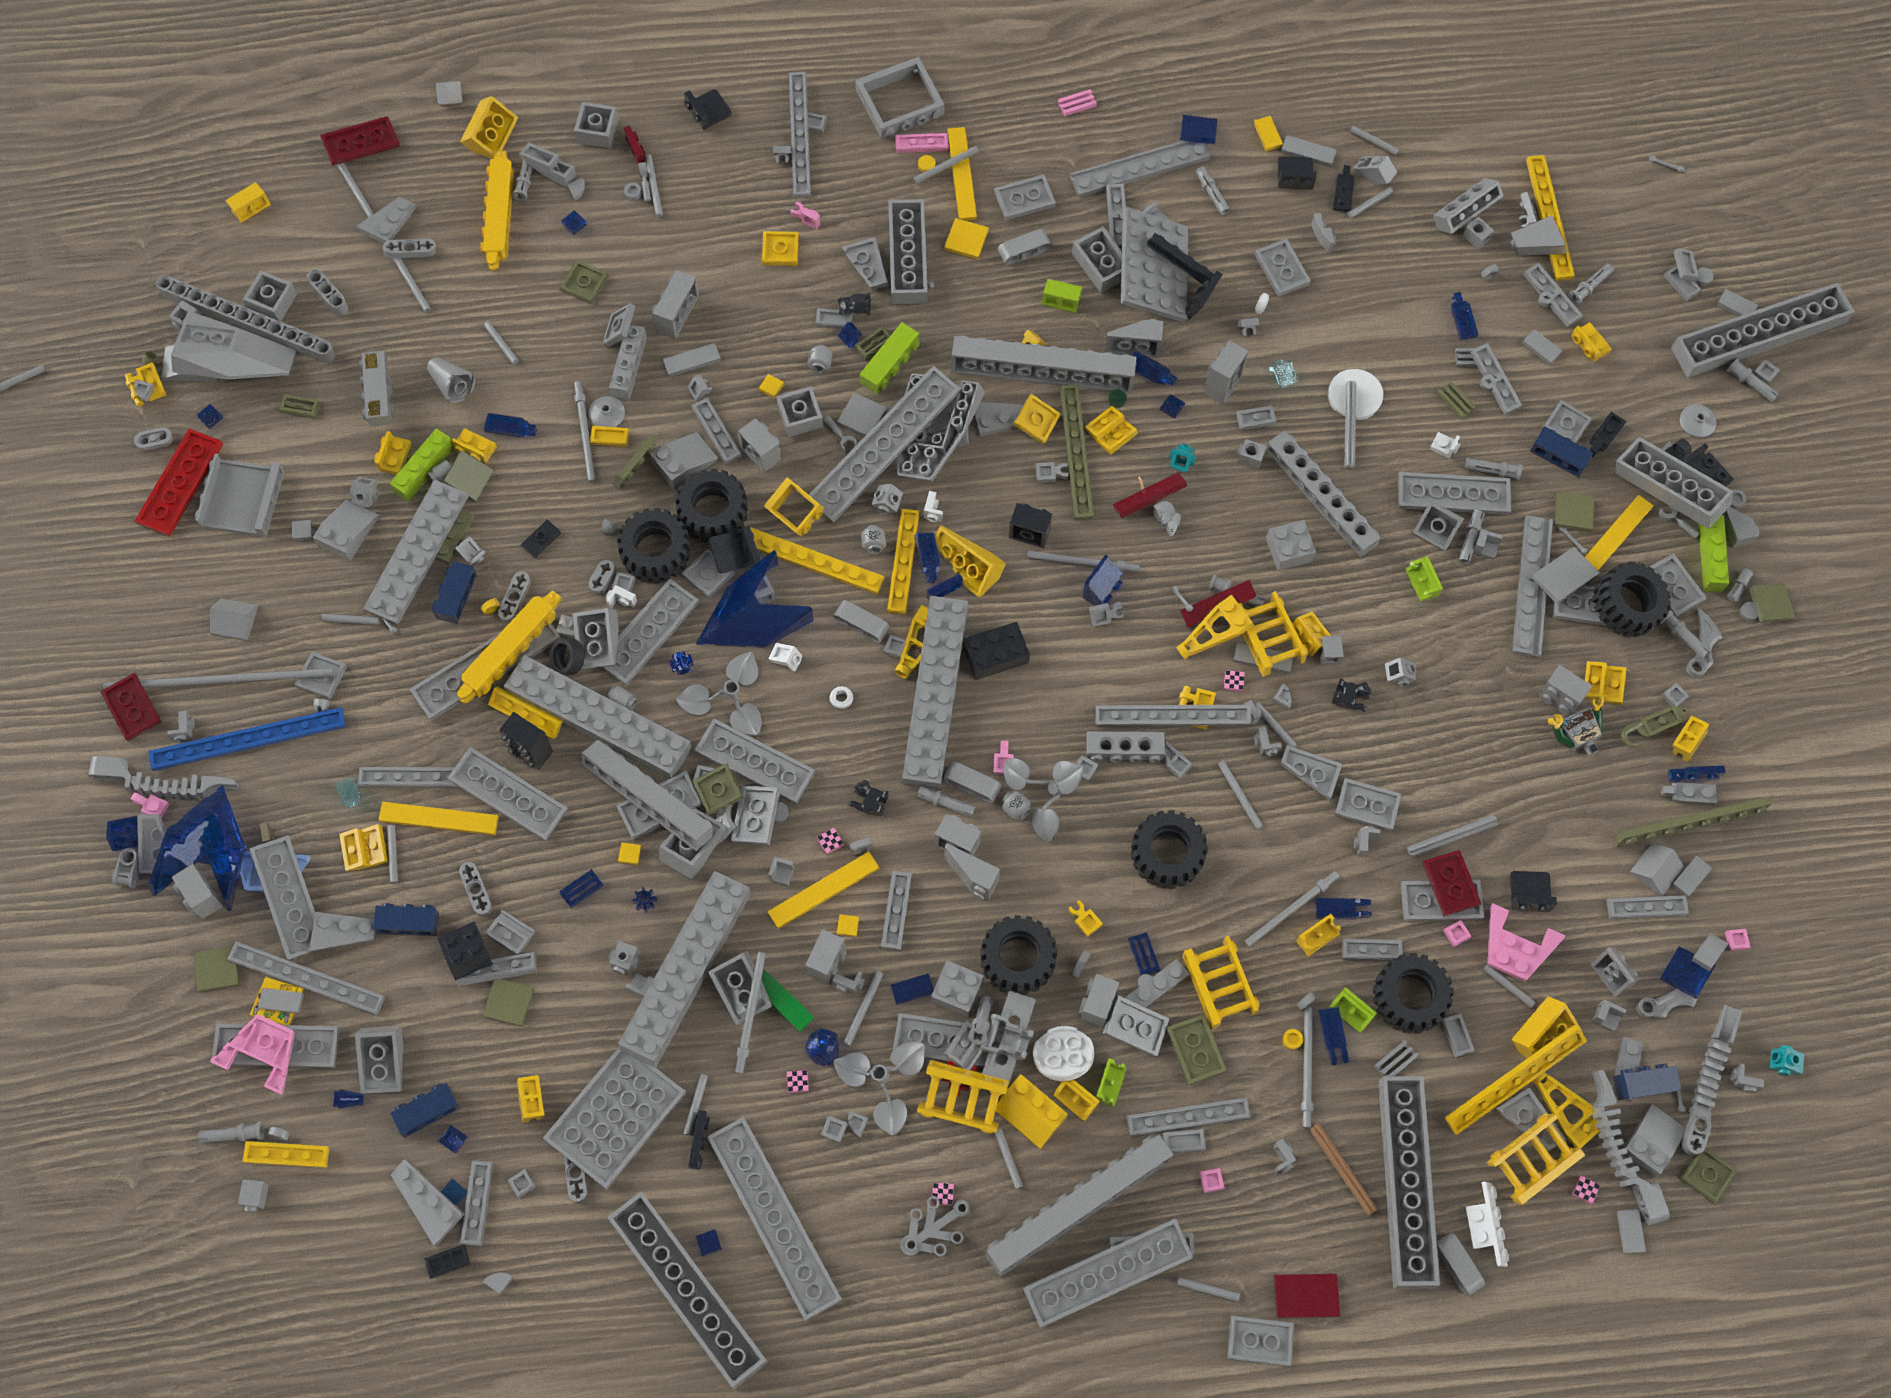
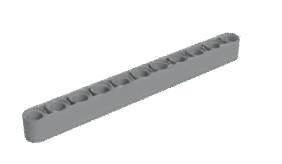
M164 275L156 281V286L160 293L168 300L178 304L184 301L196 308L200 313L294 349L298 353L323 363H330L335 359V352L330 342L172 277Z

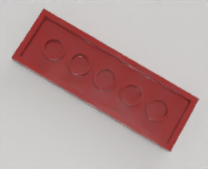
M189 428L136 517V524L170 537L206 476L210 461L213 460L214 455L218 454L224 445L223 442Z

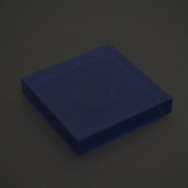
M1183 115L1180 140L1215 144L1217 119Z
M1678 946L1660 980L1697 999L1716 965L1708 971L1692 961L1695 956L1694 953Z

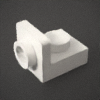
M1438 432L1429 450L1450 459L1452 453L1456 454L1461 445L1458 443L1460 436L1457 435L1455 439H1452Z
M929 491L923 518L930 522H942L943 512L937 510L939 500L936 499L937 492Z
M617 585L606 596L607 605L611 609L617 600L625 607L629 605L634 608L637 603L635 594Z
M780 643L775 644L769 656V660L772 663L785 665L791 671H796L802 659V654L794 646Z

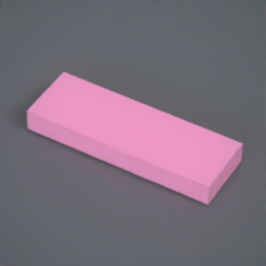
M948 133L895 135L896 153L948 151Z

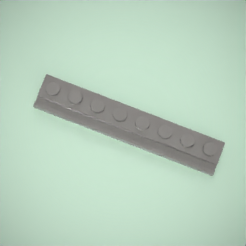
M1197 136L1070 173V179L1073 182L1072 184L1078 198L1106 190V184L1125 185L1207 161L1210 155L1202 141V137Z
M1528 515L1524 518L1512 654L1530 657L1537 656V658L1541 656L1547 593L1532 579V576L1549 564L1553 519L1545 520V518Z

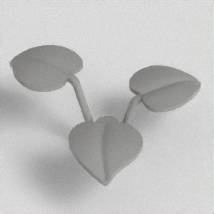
M753 652L741 654L729 662L726 668V676L730 680L714 696L709 698V691L706 687L694 684L687 687L676 698L677 703L684 711L700 716L709 712V701H713L723 694L728 699H734L738 709L730 715L731 727L746 735L756 736L760 732L762 721L759 710L751 703H746L740 707L737 696L739 692L738 682L743 686L754 683L758 677V667Z
M1017 758L1007 759L1004 763V777L1010 788L1021 790L1025 787L1026 782L1031 784H1048L1049 793L1054 795L1043 806V809H1034L1031 816L1032 827L1036 834L1043 840L1051 842L1059 828V817L1054 810L1047 808L1056 799H1059V795L1070 794L1077 788L1084 766L1069 761H1060L1053 769V778L1055 780H1030L1028 777L1031 774V770L1026 762Z
M909 1042L896 1047L890 1056L891 1062L896 1065L895 1067L888 1066L886 1068L883 1065H876L870 1070V1061L862 1053H850L834 1060L837 1074L847 1085L852 1087L862 1086L865 1083L866 1076H872L876 1083L881 1084L887 1102H880L875 1107L873 1118L879 1128L890 1135L897 1134L903 1128L907 1119V1108L900 1099L891 1101L885 1083L890 1078L889 1072L899 1069L900 1073L904 1076H914L919 1073L924 1065L925 1045L919 1042Z

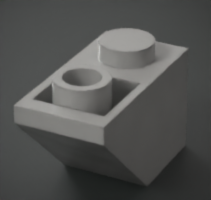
M1364 156L1359 159L1357 165L1353 168L1355 172L1374 184H1388L1397 174L1388 156Z

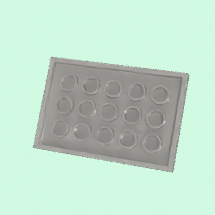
M1126 207L1123 210L1121 304L1180 322L1186 321L1188 274L1149 248L1147 241L1154 233H1157L1188 255V226Z
M618 1048L547 1132L543 1140L607 1190L684 1097L686 1091L657 1068L620 1051Z

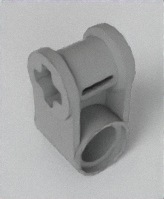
M126 848L119 854L116 869L112 876V884L117 886L119 884L128 885L129 888H135L139 879L138 853L131 848ZM134 855L133 861L128 863V858Z

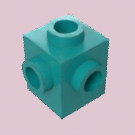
M1185 443L1177 444L1176 448H1172L1169 459H1171L1169 467L1177 471L1187 472L1189 467L1195 464L1197 457L1194 455L1195 449Z
M1787 1045L1771 1049L1769 1069L1777 1071L1778 1075L1781 1076L1803 1074V1053L1795 1051L1793 1047Z

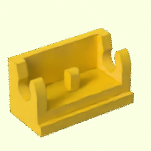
M256 182L225 200L240 223L271 205L265 192Z
M1691 715L1672 745L1674 747L1673 754L1681 753L1683 761L1688 763L1706 736L1709 724Z
M1329 914L1299 935L1296 942L1308 957L1340 935L1341 928L1339 925L1336 926L1334 924L1332 914Z
M539 1075L518 1078L517 1089L522 1123H527L531 1119L540 1120L544 1116Z
M1075 1080L1063 1081L1053 1094L1058 1101L1084 1122L1100 1102Z

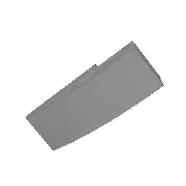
M528 143L519 153L520 157L538 172L566 188L567 184L571 183L576 177L575 166L559 160V155Z

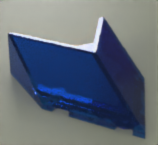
M775 550L727 586L696 645L715 644V646H757V648H765L814 621L811 606L760 604L757 600L755 593L767 571L778 565L777 552Z
M223 785L209 798L206 797L182 816L180 821L166 829L148 883L151 895H158L174 882L172 879L174 875L191 864L195 865L198 862L211 865L227 911H232L246 845Z

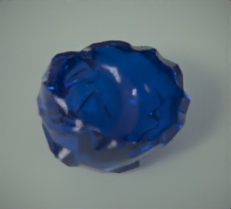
M822 1028L812 1032L805 1044V1051L810 1060L821 1066L831 1065L833 1060L838 1058L840 1050L837 1039L838 1035L833 1031Z

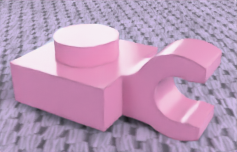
M796 202L795 207L799 210L791 209V215L802 219V223L817 230L820 226V215L814 210H809L805 207L803 209V205L800 202Z
M1001 741L1000 754L994 753L993 774L1004 775L1005 761L1014 758V754H1008L1009 741Z
M134 792L131 797L133 803L143 807L141 809L143 814H160L161 818L170 805L167 801L152 794L146 799Z

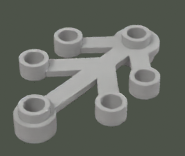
M934 1196L930 1197L927 1200L928 1209L924 1231L918 1235V1221L922 1218V1212L919 1209H913L910 1212L909 1233L902 1238L900 1243L902 1252L909 1256L915 1255L919 1251L934 1253L938 1257L945 1255L946 1247L944 1244L930 1245L922 1242L930 1237L960 1244L963 1241V1234L961 1232L955 1231L951 1233L940 1231L939 1229L957 1216H966L970 1211L969 1203L965 1200H958L953 1205V1210L934 1223L939 1199ZM931 1199L936 1200L937 1205L935 1207L929 1205ZM960 1204L965 1206L964 1212L958 1210ZM914 1211L919 1212L920 1217L918 1219L912 1217ZM954 1234L960 1235L961 1239L959 1242L953 1240ZM908 1241H913L915 1243V1247L913 1249H909L907 1247ZM938 1246L943 1247L944 1252L942 1254L936 1252Z

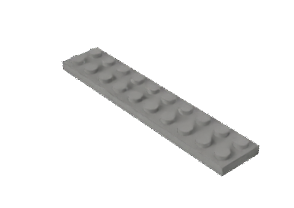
M933 366L809 494L824 507L823 514L834 523L961 392V389Z
M742 1117L707 1137L805 1322L842 1301L745 1118Z

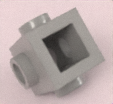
M361 476L354 480L350 488L352 503L358 504L360 507H370L377 501L379 497L377 480Z
M891 483L879 485L874 494L872 506L877 508L881 514L897 512L903 492Z
M1397 658L1385 663L1388 682L1399 687H1405L1410 682L1416 681V667L1413 662L1405 658Z
M619 941L616 949H612L608 959L613 971L624 975V973L631 974L632 970H635L638 966V955L640 952L637 947Z

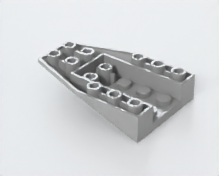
M188 311L171 353L172 373L219 379L286 376L290 374L296 350L234 326Z
M911 373L905 395L924 375ZM962 380L961 385L958 386L961 392L897 457L898 476L925 481L934 480L966 433L985 394L980 383Z

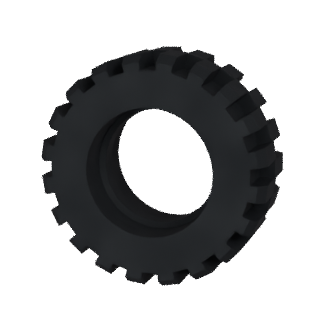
M713 468L711 471L703 469L699 474L696 472L691 474V478H686L683 481V486L678 488V495H676L675 499L677 514L680 521L684 522L688 534L691 533L692 538L696 540L701 538V542L707 543L711 537L734 532L744 526V522L748 517L747 496L742 483L737 481V477L733 474L728 476V472L724 470L718 472L717 469ZM709 495L722 496L730 503L722 514L713 517L703 516L695 511L696 504L702 498Z
M649 508L643 509L644 512L634 513L632 519L628 517L625 520L626 526L622 525L619 530L617 547L622 564L625 565L627 572L632 573L636 579L642 577L643 582L649 583L650 580H653L654 583H660L661 579L668 581L670 576L674 575L676 577L680 574L679 569L684 570L686 561L690 559L691 544L688 530H686L684 522L680 521L676 514L671 516V512L666 509L663 512L660 511V508H654L653 511H649ZM649 535H664L672 541L669 549L659 556L648 557L637 551L640 541Z
M1624 562L1615 566L1599 579L1594 588L1593 603H1596L1594 608L1600 615L1598 618L1606 623L1605 626L1608 629L1612 628L1613 632L1618 635L1623 633L1624 637L1645 635L1664 621L1671 606V601L1668 600L1671 598L1670 591H1667L1666 588L1668 586L1666 582L1662 581V576L1659 573L1656 574L1650 566L1647 568L1645 564L1640 562L1638 564L1636 562ZM1621 587L1628 588L1637 594L1642 604V612L1633 610L1625 603Z
M1162 810L1158 811L1156 816L1151 814L1147 816L1146 821H1142L1139 824L1131 845V859L1134 860L1133 866L1135 870L1139 869V875L1142 879L1144 877L1148 878L1147 883L1151 885L1154 882L1157 883L1158 888H1164V885H1168L1169 889H1175L1176 885L1183 887L1188 881L1192 882L1202 870L1208 851L1206 835L1202 834L1203 829L1200 824L1196 826L1194 824L1196 820L1192 817L1186 818V814L1180 812L1178 815L1174 814L1175 810H1169L1167 814H1164ZM1161 835L1175 836L1185 844L1187 856L1180 863L1165 864L1153 855L1151 851L1152 841Z
M1015 915L1014 919H1010L1008 916L1003 918L1001 923L997 921L993 924V928L987 931L981 947V967L984 969L985 977L991 980L990 983L994 987H1000L1001 992L1012 991L1028 995L1029 991L1033 990V992H1036L1040 989V986H1045L1049 978L1052 977L1057 961L1056 941L1054 937H1051V931L1047 927L1043 928V923L1039 920L1034 922L1032 917L1029 916L1026 919H1022L1021 915ZM1011 940H1025L1037 950V962L1029 970L1013 971L1001 962L1000 950L1002 946Z
M1410 953L1409 956L1402 954L1397 959L1393 958L1381 970L1373 987V993L1375 994L1373 1002L1375 1005H1378L1377 1013L1384 1015L1383 1021L1386 1024L1391 1022L1393 1029L1398 1031L1401 1028L1403 1033L1410 1034L1411 1031H1414L1415 1034H1418L1424 1030H1431L1447 1015L1453 1003L1451 997L1454 995V988L1450 987L1452 984L1451 977L1445 976L1447 970L1444 967L1440 969L1437 966L1438 961L1435 959L1430 961L1428 960L1429 956L1424 954L1421 957H1417V953ZM1404 977H1413L1422 981L1427 986L1431 996V1002L1428 1007L1423 1010H1413L1404 1006L1396 995V983Z

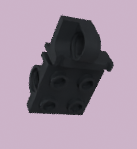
M1681 438L1665 450L1668 454L1725 487L1734 480L1710 452L1704 453L1709 447L1706 443L1692 452L1690 443Z

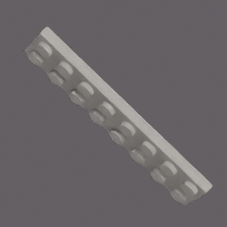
M434 479L363 608L365 611L399 625L469 497L467 493Z
M547 624L544 627L541 635L532 640L529 648L525 652L520 653L516 662L504 671L503 676L515 669L524 655L532 658L552 646L556 640L561 639L552 624ZM499 634L409 689L430 721L461 703L457 696V691L464 684L462 674Z
M1176 1218L1033 1282L1023 1287L1041 1328L1190 1260L1193 1256Z

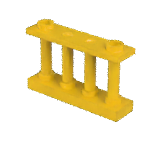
M1276 591L1272 592L1270 603L1249 610L1244 609L1242 604L1239 603L1249 618L1273 609L1278 616L1276 619L1254 625L1242 633L1263 677L1270 675L1271 668L1275 663L1298 656L1301 664L1305 663L1308 654L1305 644H1302L1284 609L1283 599L1278 597ZM1282 625L1286 634L1265 641L1259 640L1257 636L1258 632ZM1289 640L1294 648L1272 657L1267 656L1265 648Z
M1229 936L1224 938V946L1198 955L1193 953L1191 948L1185 950L1182 955L1211 1030L1220 1026V1020L1223 1017L1246 1009H1250L1253 1016L1258 1012V1007H1260L1258 998L1253 996L1237 957V946L1234 940L1231 941ZM1226 953L1228 954L1231 961L1230 965L1206 973L1204 971L1201 972L1199 968L1200 962ZM1235 971L1238 983L1215 991H1208L1206 985L1208 980ZM1240 990L1243 991L1246 1001L1221 1010L1215 1008L1213 1003L1215 999Z
M930 1060L926 1074L932 1077L926 1103L920 1102L917 1112L925 1117L931 1118L934 1116L976 1127L985 1133H996L999 1122H995L993 1119L999 1095H1006L1009 1080ZM942 1078L948 1079L952 1083L946 1108L934 1105L939 1081ZM962 1083L971 1087L966 1113L954 1111L959 1085ZM981 1089L990 1090L991 1092L985 1119L973 1116L979 1090Z
M1545 1113L1541 1115L1535 1125L1503 1150H1497L1491 1154V1159L1486 1162L1488 1166L1496 1167L1499 1165L1515 1188V1193L1510 1197L1516 1204L1523 1205L1585 1156L1580 1148L1568 1147L1552 1123L1559 1118L1556 1114ZM1544 1129L1547 1130L1562 1151V1156L1557 1160H1553L1536 1136ZM1528 1141L1532 1143L1546 1163V1169L1542 1172H1537L1521 1149ZM1513 1153H1515L1531 1176L1527 1184H1522L1505 1161Z

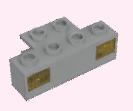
M384 351L362 353V360L359 361L361 372L363 371V376L360 377L361 386L364 388V393H361L362 403L365 404V409H362L363 419L367 420L370 427L392 424V417H395L394 404H390L388 399H391L390 396H393V384L389 377L386 354Z

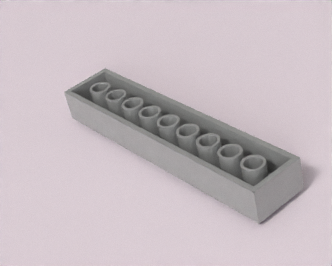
M1835 283L1677 337L1671 349L1686 377L1689 378L1730 364L1736 359L1741 360L1846 324L1855 311L1840 285Z
M954 336L951 373L1051 385L1078 384L1079 388L1131 394L1136 357L1128 354L1116 355L1110 352L1099 353L1092 350L1081 351L1075 348L1064 349L1057 346L1046 347L1039 344L1029 345L1021 342L1012 343L1003 340L994 341L985 338Z
M930 596L902 776V784L918 787L922 785L926 788L941 790L968 611V601Z
M525 655L504 685L507 692L563 720L562 724L595 741L600 740L602 743L608 744L612 750L668 779L676 776L692 750L689 740Z
M714 871L618 1043L620 1051L655 1068L657 1067L706 978L708 971L751 896L750 887Z
M1424 1076L1382 1077L1378 1084L1393 1289H1435L1440 1286Z
M1159 1134L1156 1137L1150 1135L1142 1141L1141 1147L1137 1149L1134 1146L1128 1150L1122 1160L1116 1158L1108 1164L1107 1170L1103 1172L1100 1169L1094 1173L1088 1183L1082 1181L1074 1187L1073 1193L1069 1195L1066 1192L1060 1196L1054 1206H1051V1204L1045 1206L1040 1210L1039 1216L1036 1218L1031 1216L1026 1219L1020 1229L1017 1230L1015 1227L1005 1234V1239L1002 1241L997 1239L989 1244L986 1258L998 1276L1002 1277L1168 1164L1173 1157V1153Z
M642 1191L607 1217L734 1390L768 1363Z

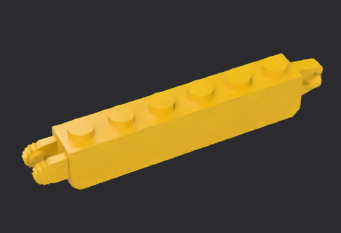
M504 150L496 151L494 159H490V166H487L489 181H486L485 184L486 192L488 193L484 197V205L486 207V211L483 212L485 227H482L484 242H481L480 249L481 253H484L488 268L493 272L499 269L500 260H505L508 257L514 170L511 161L507 157V152Z
M551 591L543 599L540 596L533 597L462 674L464 684L457 691V696L461 703H469L475 696L480 698L483 694L488 693L491 685L503 676L504 671L516 662L520 653L525 652L532 640L541 635L544 627L554 621L555 610L562 601V598L556 592Z

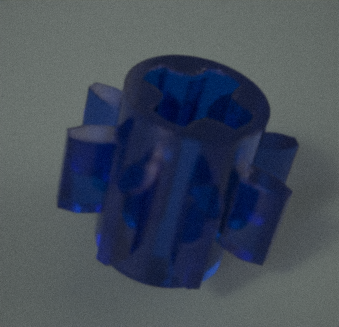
M684 651L673 654V660H669L672 672L677 671L678 675L689 673L691 671L690 666H694L691 654L686 655Z
M642 887L640 892L635 891L636 898L632 899L633 904H638L636 906L637 911L643 909L647 913L648 909H655L653 902L658 899L657 896H652L654 893L653 889L648 892ZM642 898H644V899H647V898H648V901H647V902H646V901H643V902H642L641 899H642Z

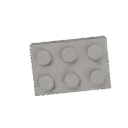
M1104 227L1073 242L1072 255L1100 293L1121 283L1122 251Z
M676 270L674 275L669 277L667 288L661 292L660 301L652 309L656 332L674 339L677 338L699 297L696 277Z
M1231 341L1226 346L1223 345L1218 352V358L1211 361L1208 367L1210 370L1206 376L1208 379L1204 384L1206 387L1205 395L1221 404L1225 403L1242 378L1248 355L1246 349Z

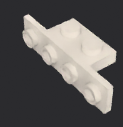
M1482 1182L1485 1203L1466 1207L1473 1248L1480 1249L1494 1246L1497 1266L1508 1267L1509 1254L1507 1249H1504L1503 1243L1505 1233L1503 1228H1500L1499 1222L1501 1212L1496 1207L1495 1201L1497 1192L1492 1183Z

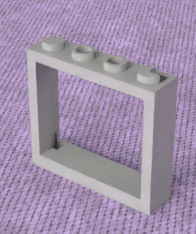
M919 57L855 80L856 92L880 138L892 136L900 131H906L913 126L922 125L926 121L937 119L944 115V103ZM919 74L934 104L883 123L868 92Z

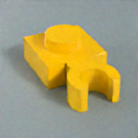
M1078 900L1076 904L1080 909L1075 911L1070 906L1068 910L1072 916L1078 917L1075 920V924L1086 937H1089L1103 923L1091 909L1085 912L1083 903Z

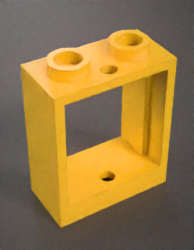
M788 477L764 505L765 508L800 536L809 532L811 524L822 516L824 509L820 503ZM794 489L815 506L798 528L777 511Z

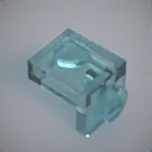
M1280 359L1274 362V366L1269 367L1270 371H1274L1280 388L1298 381L1292 361Z
M354 776L335 782L342 806L347 805L348 808L359 804L358 800H361L362 796Z

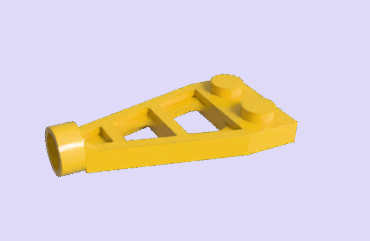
M1230 595L1216 605L1190 636L1178 645L1176 649L1185 660L1190 655H1195L1240 636L1254 626V624L1235 598ZM1219 617H1224L1230 624V628L1225 632L1215 633L1212 630L1213 623ZM1204 630H1208L1212 635V639L1199 644L1197 637Z
M921 605L912 619L900 662L894 670L895 674L903 679H907L910 673L920 665L921 654L917 659L908 656L912 645L920 649L923 647V643L916 638L918 630L920 628L925 629L928 608Z
M1546 1072L1532 1081L1539 1089L1551 1113L1559 1117L1556 1119L1557 1124L1575 1148L1583 1147L1600 1131V1129H1596L1595 1124H1597V1120L1593 1119L1594 1109L1590 1103ZM1543 1079L1546 1080L1545 1083H1541L1540 1081ZM1554 1089H1558L1566 1096V1101L1560 1106H1557L1550 1097V1092ZM1567 1105H1575L1583 1112V1117L1575 1124H1570L1564 1115V1108Z

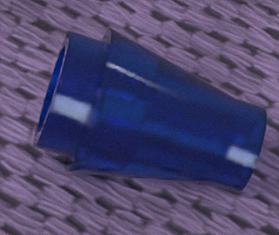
M344 1089L334 1091L333 1107L343 1109L363 1106L364 1093Z

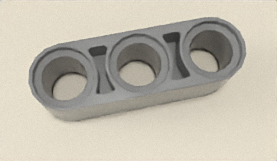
M1038 229L1000 244L998 251L1005 265H1012L1048 251L1052 244L1045 231Z
M320 270L310 271L307 279L316 295L336 316L346 315L349 308L344 296Z
M843 600L833 616L840 624L876 643L881 642L890 628L886 621L846 600Z
M954 761L951 762L943 778L947 784L988 803H994L1002 787L998 781Z
M1451 1232L1437 1241L1438 1255L1466 1296H1470L1486 1285L1480 1272L1455 1234Z

